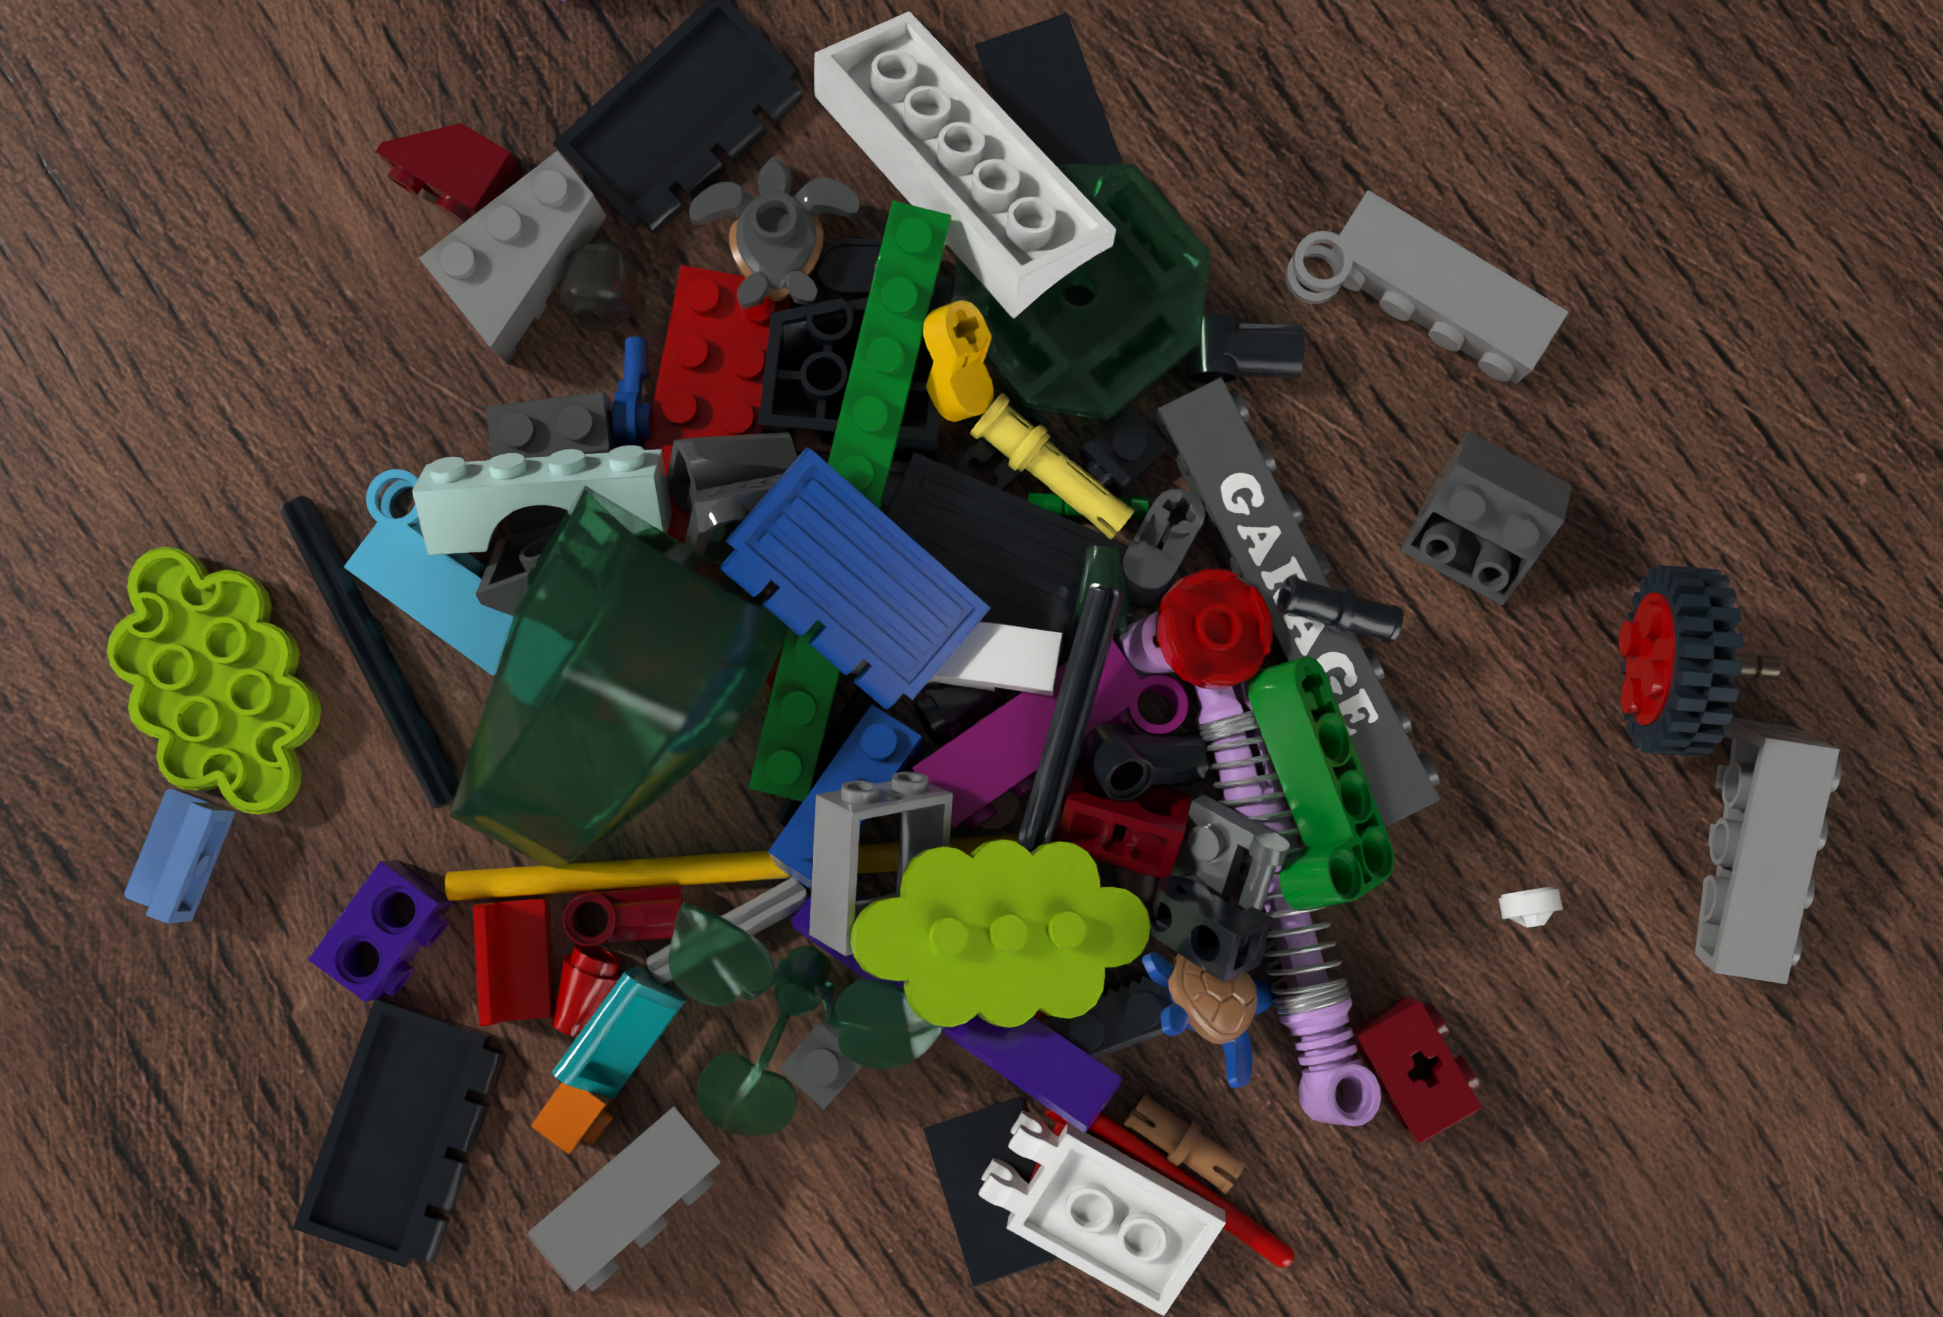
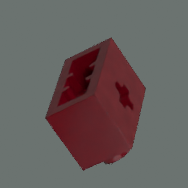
M1407 995L1352 1027L1354 1035L1351 1039L1356 1042L1358 1052L1368 1069L1375 1075L1382 1094L1405 1134L1418 1144L1425 1142L1482 1109L1473 1092L1480 1088L1479 1081L1467 1061L1461 1055L1453 1058L1442 1039L1449 1035V1030L1432 1003L1423 1006L1421 1000ZM1415 1053L1428 1058L1422 1064L1426 1075L1421 1078L1409 1072L1415 1067L1411 1057Z

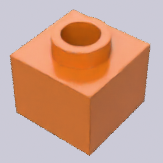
M561 1083L533 1121L531 1127L570 1155L584 1142L593 1147L614 1119L607 1110L615 1098L610 1099Z

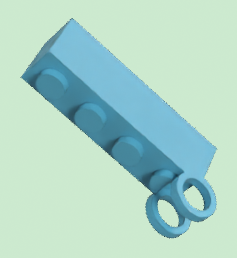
M401 469L387 470L379 474L369 485L366 494L368 511L377 523L345 564L344 568L530 704L546 709L587 654L586 651L573 643L579 633L574 630L561 634L481 605L475 594L483 577L480 574L486 568V565L470 553L428 555L416 505L406 516L397 519L394 516L393 504L396 497L401 492L414 488L419 478ZM395 480H398V481L394 482L391 486H389V488L385 491V493H384V495H383V498H382V501H381V509H380V507H379V495H380L381 490H382V489L384 488V486L387 485L388 483H390V482H392V481H395Z

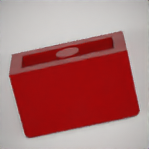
M550 898L474 904L473 917L479 1025L492 1026L503 1021L553 1017L556 1004Z

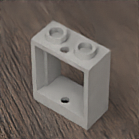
M899 772L892 775V781L876 784L867 781H849L842 784L841 790L816 794L809 935L844 956L853 954L850 943L852 925L860 911L873 901L900 897L902 873L909 861L922 850L941 846L949 847L953 793L929 783L928 776L924 774ZM901 812L897 892L856 901L860 820Z

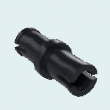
M1290 575V578L1287 577L1282 583L1277 598V608L1280 613L1292 614L1323 623L1327 631L1336 634H1343L1347 630L1379 639L1389 644L1390 641L1396 640L1403 624V610L1401 607L1357 596L1353 588L1339 585L1333 589Z

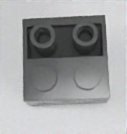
M1467 431L1439 473L1400 551L1504 605L1565 521L1572 485Z

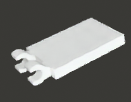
M1022 1111L1011 1129V1133L1014 1136L1009 1142L1008 1147L1020 1156L1032 1159L1041 1164V1166L1028 1184L1008 1163L998 1158H993L982 1175V1180L985 1182L979 1190V1195L986 1201L1011 1212L1007 1223V1229L1164 1316L1226 1224L1225 1210L1093 1136L1083 1133L1069 1123L1066 1124L1058 1137L1040 1118L1027 1111Z

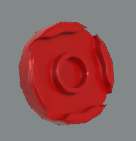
M1203 569L1178 580L1163 596L1156 615L1157 642L1166 663L1182 680L1202 689H1226L1252 678L1259 671L1260 668L1258 667L1263 663L1265 655L1269 654L1273 643L1272 616L1262 594L1253 585L1247 586L1242 580L1236 578L1239 575L1227 569Z

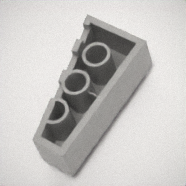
M1732 717L1730 725H1722L1724 737L1733 738L1729 766L1717 765L1715 789L1722 790L1724 814L1723 818H1720L1716 824H1710L1708 839L1710 857L1713 864L1717 865L1716 876L1708 875L1703 881L1695 955L1714 973L1787 984L1791 966L1797 964L1802 951V939L1799 929L1803 911L1811 905L1814 898L1815 881L1812 871L1817 851L1824 847L1828 836V822L1825 814L1830 793L1837 789L1841 779L1842 767L1838 758L1840 749L1793 726Z

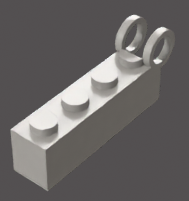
M1369 190L1362 198L1340 235L1329 231H1318L1309 234L1299 243L1287 266L1285 275L1290 292L1298 300L1308 304H1320L1330 300L1336 295L1341 286L1353 291L1362 289L1380 300V307L1390 316L1402 321L1413 320L1429 330V337L1439 346L1450 351H1458L1460 349L1478 360L1479 368L1488 376L1503 382L1511 380L1515 384L1534 369L1568 314L1567 310ZM1317 243H1326V244H1329V245H1331V246H1333V247H1332L1331 249H1329V248H1327V247L1319 246V245H1314V244H1317ZM1309 257H1318L1325 260L1331 266L1334 277L1330 279L1313 277L1306 270L1303 260ZM1297 278L1304 286L1308 287L1309 289L1323 292L1314 293L1305 290L1298 283Z

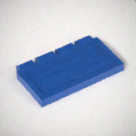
M808 447L802 451L728 537L726 542L734 548V551L720 567V570L752 597L757 596L772 580L776 586L765 598L762 605L798 636L804 635L819 620L822 625L811 637L808 644L844 675L852 672L862 659L866 660V665L857 674L854 683L885 709H889L903 693L913 700L991 609Z

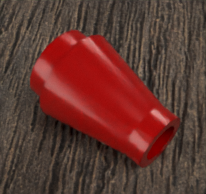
M576 944L573 952L564 956L556 1010L551 1021V1025L556 1030L570 1036L577 1037L621 977L617 970L620 958L616 954L597 945L589 947Z

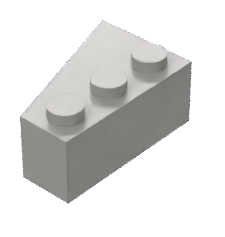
M557 150L419 259L489 347L509 364L518 350L515 346L534 318L537 320L540 318L548 306L545 303L563 275H569L607 216L593 193Z
M672 1107L525 1235L570 1290L576 1291L585 1283L590 1291L593 1292L621 1267L614 1258L633 1240L640 1249L644 1247L669 1224L662 1215L680 1198L687 1206L691 1205L716 1182L709 1172L721 1162L679 1111Z

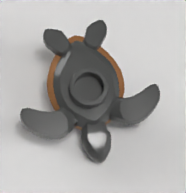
M775 156L760 170L758 178L760 196L753 197L748 191L733 182H719L702 191L692 201L689 215L690 222L693 225L700 226L720 218L735 219L730 228L729 243L734 260L742 274L746 277L739 285L737 291L739 305L744 309L762 304L765 297L780 302L791 296L796 303L802 305L815 304L818 299V290L815 282L809 276L820 258L824 234L822 223L817 215L830 213L855 219L861 214V205L857 195L846 185L827 177L811 180L795 196H792L793 178L790 169Z

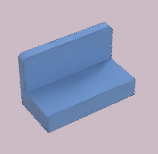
M167 789L126 887L125 897L148 906L146 916L164 923L192 921L236 811L178 789Z

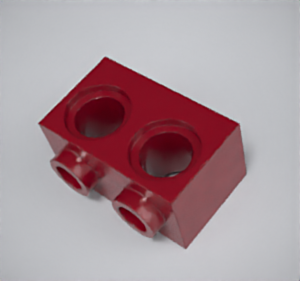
M1077 761L1054 842L1061 841L1076 844L1087 851L1091 858L1160 879L1169 877L1185 833L1191 794L1169 787H1149L1140 796L1124 802L1113 801L1103 791L1084 762Z

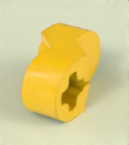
M964 300L932 310L924 321L923 336L934 361L926 384L934 406L941 416L953 422L986 413L994 399V388L984 364L992 336L982 314L971 302Z

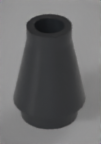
M946 684L925 690V697L915 702L914 707L926 733L935 744H938L945 739L951 742L968 730L991 709L1003 703L1006 698L1003 689L995 687L994 692Z

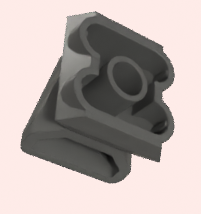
M789 432L692 437L674 441L667 473L669 495L680 511L691 515L683 552L690 565L697 564L707 567L721 565L734 551V548L726 542L728 537L797 458Z

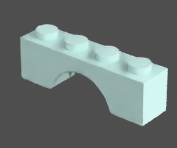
M634 445L621 446L611 450L609 453L584 454L580 450L566 449L555 452L548 457L524 458L523 455L518 453H506L486 461L465 462L464 459L459 457L441 458L431 464H426L412 490L428 555L485 552L489 548L499 522L513 511L527 506L549 505L569 510L586 520L600 535L605 544L665 540L672 516L662 449L644 450L642 447Z

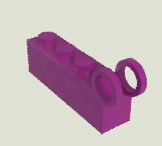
M1112 640L1084 738L1094 728L1107 723H1117L1123 727L1126 726L1132 735L1171 734L1186 717L1188 711L1186 693L1177 681L1168 676L1151 675L1141 680ZM1068 662L1057 668L1053 696L1022 692L912 767V772L928 776L929 783L953 793L951 832L962 824L968 833L972 832L998 813L992 803L1011 790L1017 799L1032 790ZM1153 692L1164 697L1170 706L1171 715L1169 722L1163 725H1154L1143 719L1138 710L1139 695Z

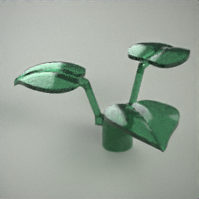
M683 903L678 911L669 949L668 964L673 981L685 994L707 1005L726 1006L734 1002L739 994L744 999L753 1001L776 983L774 994L781 1008L756 1065L738 1053L725 1052L714 1057L701 1073L697 1086V1098L700 1109L706 1119L721 1130H727L729 1133L737 1135L762 1136L780 1131L792 1120L798 1101L793 1085L783 1075L766 1069L774 1055L790 1016L806 1015L815 1010L821 1000L823 1001L828 1024L831 1027L841 1029L838 1040L841 1053L851 1061L868 1068L892 1069L910 1063L932 1046L944 1026L929 1024L916 1016L907 1003L905 990L884 981H856L839 994L835 1004L833 995L836 986L832 982H827L831 973V963L822 951L810 946L796 947L787 954L786 959L782 958L779 960L777 968L774 970L773 960L766 948L740 927L712 912L687 903Z

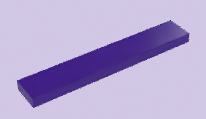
M856 895V901L863 900L862 898ZM810 897L791 919L793 928L914 1013L907 1003L904 981L875 978L861 968L853 954L844 956L809 935ZM975 1015L967 1023L954 1027L930 1024L1083 1133L1088 1131L1121 1085L1122 1077L1035 1017L1030 1018L1022 1025L1012 1028L991 1025L978 1015Z

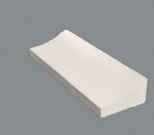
M910 11L815 52L814 96L911 205L951 215L952 220L946 244L1013 319L1065 275L1113 246L1116 233L1113 225Z

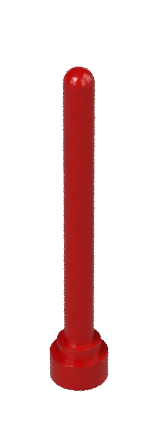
M1048 1107L1046 1108L1044 1115L1055 1123L1057 1121L1063 1124L1069 1123ZM1102 1111L1088 1129V1132L1101 1141L1112 1145V1148L1225 1210L1226 1224L1223 1228L1277 1267L1287 1268L1293 1263L1295 1258L1294 1251L1288 1244L1182 1168L1171 1163L1165 1156Z

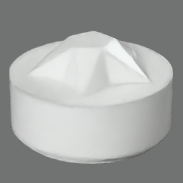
M1555 886L1504 894L1498 899L1502 919H1511L1527 928L1545 925L1554 911L1563 910L1560 892Z

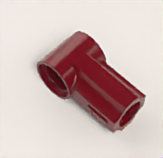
M682 885L586 892L570 900L563 911L562 924L564 932L571 941L580 946L592 947L606 943L685 937L686 916ZM590 901L601 904L607 911L608 923L605 930L599 935L589 934L580 925V911Z

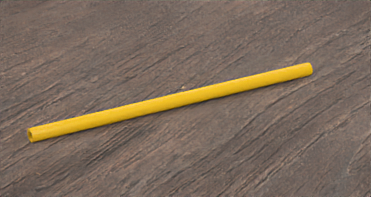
M1019 834L950 838L949 847L959 849L970 855L973 850L985 842L998 839L1017 842ZM899 842L859 844L857 874L898 871ZM769 850L448 871L445 877V893L448 901L671 885L787 879L792 877L775 865L768 853Z

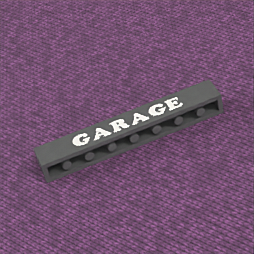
M1221 377L1158 408L1153 421L1160 435L1170 444L1168 450L1189 491L1197 496L1204 505L1206 515L1204 520L1230 571L1239 575L1236 578L1242 580L1247 586L1253 585L1262 594L1272 616L1273 643L1271 650L1278 664L1310 656L1316 659L1325 670L1384 826L1387 827L1440 800L1434 786L1440 783L1438 774L1425 753L1422 752L1417 755L1407 736V733L1412 731L1410 720L1404 708L1397 700L1389 701L1379 681L1384 679L1385 675L1375 653L1369 647L1362 649L1354 632L1346 630L1343 634H1336L1327 631L1323 623L1292 614H1283L1278 611L1277 598L1279 590L1287 577L1290 578V575H1293L1299 579L1331 588L1325 576L1330 574V568L1319 546L1316 543L1308 545L1298 525L1303 523V516L1296 500L1288 491L1282 494L1271 473L1276 471V464L1269 448L1262 440L1255 442L1245 424L1250 419L1242 396L1236 389L1228 391Z

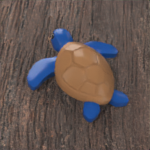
M1157 952L1145 955L1142 961L1148 975L1158 985L1168 987L1169 995L1173 1002L1161 1011L1163 1032L1167 1036L1172 1037L1184 1032L1187 1027L1190 1030L1196 1031L1211 1043L1222 1044L1229 1086L1237 1089L1249 1084L1252 1073L1253 1053L1247 1029L1255 1015L1265 1012L1274 1004L1273 999L1275 996L1270 991L1271 985L1268 981L1252 979L1245 972L1223 983L1179 953L1173 959L1172 964Z

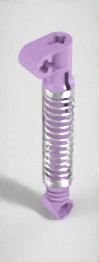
M1158 611L1128 625L1121 633L1118 642L1119 650L1136 674L1142 678L1175 672L1166 663L1160 647L1156 648L1153 641L1157 640L1156 615ZM1250 679L1226 689H1202L1193 685L1200 709L1195 718L1196 725L1198 726L1196 730L1200 731L1198 735L1206 743V751H1212L1214 761L1208 764V768L1211 770L1217 769L1219 779L1215 780L1212 786L1222 788L1224 794L1219 803L1284 837L1290 844L1286 861L1305 847H1300L1297 837L1300 835L1298 828L1295 829L1292 819L1293 814L1289 808L1287 798L1248 696V683ZM1248 849L1245 850L1241 862L1244 868L1250 867L1253 860ZM1282 865L1277 866L1262 910L1265 909V914L1272 917L1270 926L1272 932L1268 933L1267 938H1274V940L1266 943L1263 955L1267 957L1279 956V958L1269 963L1264 972L1275 976L1284 975V977L1271 985L1270 991L1277 994L1273 1002L1276 1003L1274 1007L1277 1008L1276 1013L1280 1023L1289 1027L1292 1036H1300V1038L1294 1041L1295 1050L1304 1051L1298 1055L1299 1064L1303 1066L1308 1065L1307 1068L1302 1070L1303 1076L1298 1088L1299 1102L1304 1112L1312 1120L1345 1126L1364 1125L1372 1120L1379 1110L1381 1091L1375 1075L1366 1067H1363L1360 1056H1352V1054L1358 1051L1356 1042L1348 1041L1354 1035L1352 1027L1343 1026L1350 1020L1348 1012L1353 1004L1350 996L1351 992L1348 991L1349 986L1346 985L1348 981L1346 978L1328 979L1326 969L1340 965L1342 960L1323 961L1320 950L1333 947L1337 942L1331 940L1319 944L1315 931L1328 928L1332 923L1327 921L1313 925L1310 912L1324 909L1325 907L1300 912L1294 910L1286 902L1280 887V870ZM1250 868L1241 872L1238 879L1246 881ZM1276 945L1277 951H1266ZM1279 964L1282 966V970H1271ZM1281 984H1287L1288 989H1277ZM1340 1082L1343 1088V1098L1338 1106L1335 1091Z

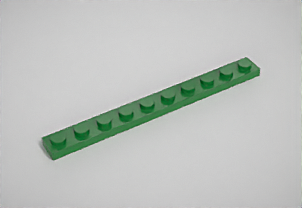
M893 200L828 464L879 510L881 509L923 338V324L926 316L929 314L952 220L949 214ZM819 620L801 637L789 627L787 628L748 789L801 802L806 799L812 790L841 672L808 644L811 637L822 625Z

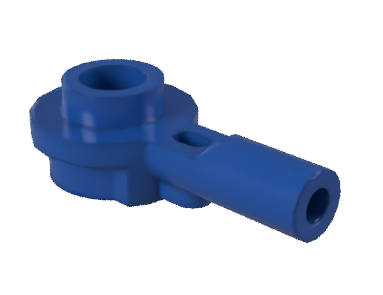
M629 337L625 341L624 380L618 381V392L614 393L612 409L613 435L616 444L642 447L643 438H652L649 424L652 404L642 403L643 381L647 377L648 341L642 337Z

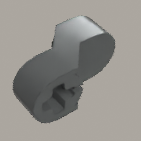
M1183 489L1167 490L1155 500L1148 511L1133 542L1124 555L1116 576L1117 588L1123 592L1124 597L1130 602L1139 605L1155 603L1165 595L1187 553L1194 544L1206 516L1204 505L1192 492ZM1159 544L1163 545L1162 550L1157 548Z

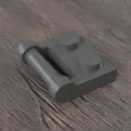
M1202 795L1191 803L1185 833L1170 876H1181L1195 880L1204 885L1211 895L1214 894L1229 902L1245 850L1248 849L1253 860L1237 908L1244 911L1254 907L1262 911L1276 867L1284 864L1290 844L1281 835L1214 799Z

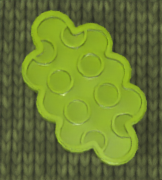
M160 547L149 550L136 560L129 572L127 589L135 612L125 617L115 626L109 636L107 647L109 663L119 678L134 685L128 704L131 721L138 730L159 739L156 757L159 769L168 782L180 789L207 791L219 787L229 804L243 813L267 815L281 811L293 801L300 789L302 771L294 749L312 737L320 723L321 716L318 694L309 683L295 676L300 657L297 641L289 631L269 623L272 605L268 591L259 580L243 572L222 570L209 574L199 558L178 548Z
M998 839L981 844L970 855L959 849L944 846L922 850L909 861L902 873L900 897L873 901L860 911L852 925L850 943L853 956L864 971L875 978L904 981L907 1003L916 1016L927 1023L954 1027L967 1023L975 1015H978L991 1025L1012 1028L1026 1023L1038 1010L1048 1016L1068 1019L1084 1015L1096 1005L1103 992L1105 968L1129 964L1142 954L1149 941L1151 924L1147 909L1139 897L1126 889L1100 887L1096 863L1089 853L1078 845L1061 841L1040 845L1032 852H1029L1015 841Z

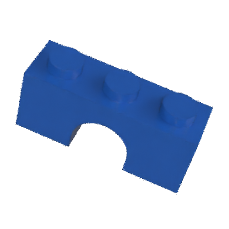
M871 705L768 851L775 865L809 889H812L816 794L841 790L842 784L849 781H867L876 784L892 781V775L895 773L912 772V767L920 763L925 755L922 736L879 708ZM870 818L860 820L859 838Z

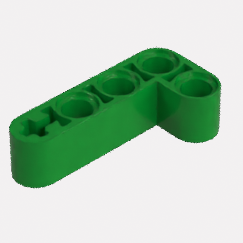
M1310 656L1259 670L1250 678L1248 683L1250 704L1305 846L1304 849L1289 857L1281 867L1280 887L1286 902L1294 910L1300 912L1355 901L1389 878L1394 868V852L1327 674L1322 665Z

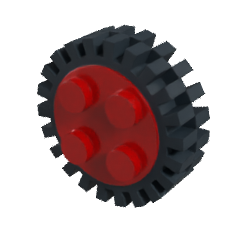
M1657 565V567H1652L1648 570V577L1643 576L1639 583L1640 592L1634 593L1632 604L1635 612H1628L1627 619L1622 624L1619 635V650L1621 655L1626 657V661H1621L1620 673L1626 674V679L1620 686L1623 718L1624 720H1629L1626 730L1629 737H1634L1633 745L1641 749V752L1703 757L1705 753L1710 754L1715 750L1714 743H1720L1725 736L1722 725H1730L1733 716L1728 706V701L1737 702L1739 688L1733 684V677L1752 678L1754 676L1756 679L1776 680L1780 675L1781 661L1778 656L1759 654L1755 656L1754 654L1736 653L1737 649L1743 647V633H1735V628L1742 621L1740 608H1733L1737 599L1734 588H1728L1730 580L1726 575H1721L1722 571Z

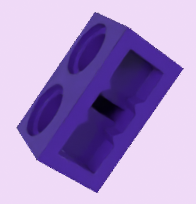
M399 860L380 861L308 960L364 1002L383 998L386 994L392 997L406 984L412 975L414 967L409 962L422 945L426 948L430 947L446 929L450 919L445 916V913L454 901H448L443 892ZM403 893L409 895L415 904V915L408 925L401 923L394 911L395 902ZM366 942L375 946L379 953V964L373 973L367 972L361 966L359 960L360 950Z

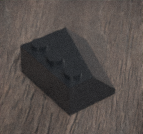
M953 274L937 278L929 313L934 309L951 304ZM868 297L848 302L839 298L771 313L758 421L761 434L789 432L796 451H803L808 447L814 452L830 454ZM924 336L893 456L894 460L909 461L912 453L916 452L937 461L941 415L934 406L926 388L934 361L926 346Z

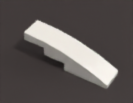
M979 622L926 685L938 687L939 683L994 692L995 687L1053 696L1062 644V633ZM862 659L850 673L858 674L867 661Z

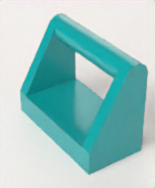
M641 965L626 970L552 1070V1074L568 1086L614 1099L619 1095L687 999L666 983L659 984L651 972Z

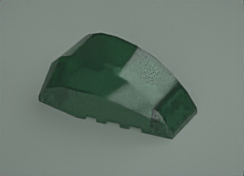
M584 485L520 586L449 816L544 866L559 869L621 829L655 803L734 734L760 692L782 648L789 627L762 605L768 596L767 593L761 591L757 596L752 597L720 570V565Z

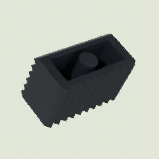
M1138 971L1135 978L1127 975L1124 983L1117 979L1113 987L1105 983L1103 992L1096 1005L1084 1015L1071 1019L1054 1016L1048 1017L1055 1032L1094 1059L1164 1034L1161 1026V1011L1173 1002L1167 987H1162L1155 983L1147 972L1144 974Z

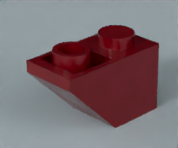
M462 123L381 142L376 150L379 157L391 169L387 175L391 181L415 196H418L422 189L438 198L435 204L436 207L462 224L519 181L524 173L510 151Z

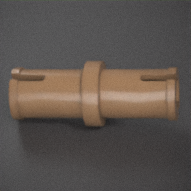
M1144 1092L1137 1101V1107H1133L1124 1125L1128 1128H1133L1169 1153L1167 1160L1179 1166L1182 1162L1226 1194L1234 1185V1182H1232L1233 1177L1238 1179L1246 1161L1236 1157L1201 1133L1202 1125L1193 1119L1189 1123L1185 1122Z

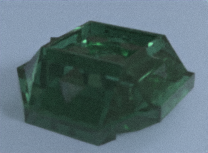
M1055 164L1116 229L1113 246L1065 275L1014 319L957 256L952 303L964 300L971 302L978 308L992 336L985 359L1026 407L1109 420L1198 348L1201 341L1211 253L1135 164H1110L1109 166ZM1082 285L1092 292L1094 300L1084 306H1075L1064 298L1063 292L1070 286Z

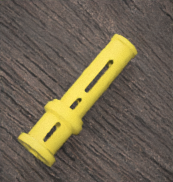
M1002 393L971 430L970 435L975 439L985 438L1010 459L1008 466L1015 471L1018 469L1020 472L1026 469L1072 508L1096 525L1111 540L1135 510L1115 497L1095 478L1060 452L1057 447L1048 441L1051 437L1047 433L1048 430L1042 425L1034 427L1008 405L1009 398Z

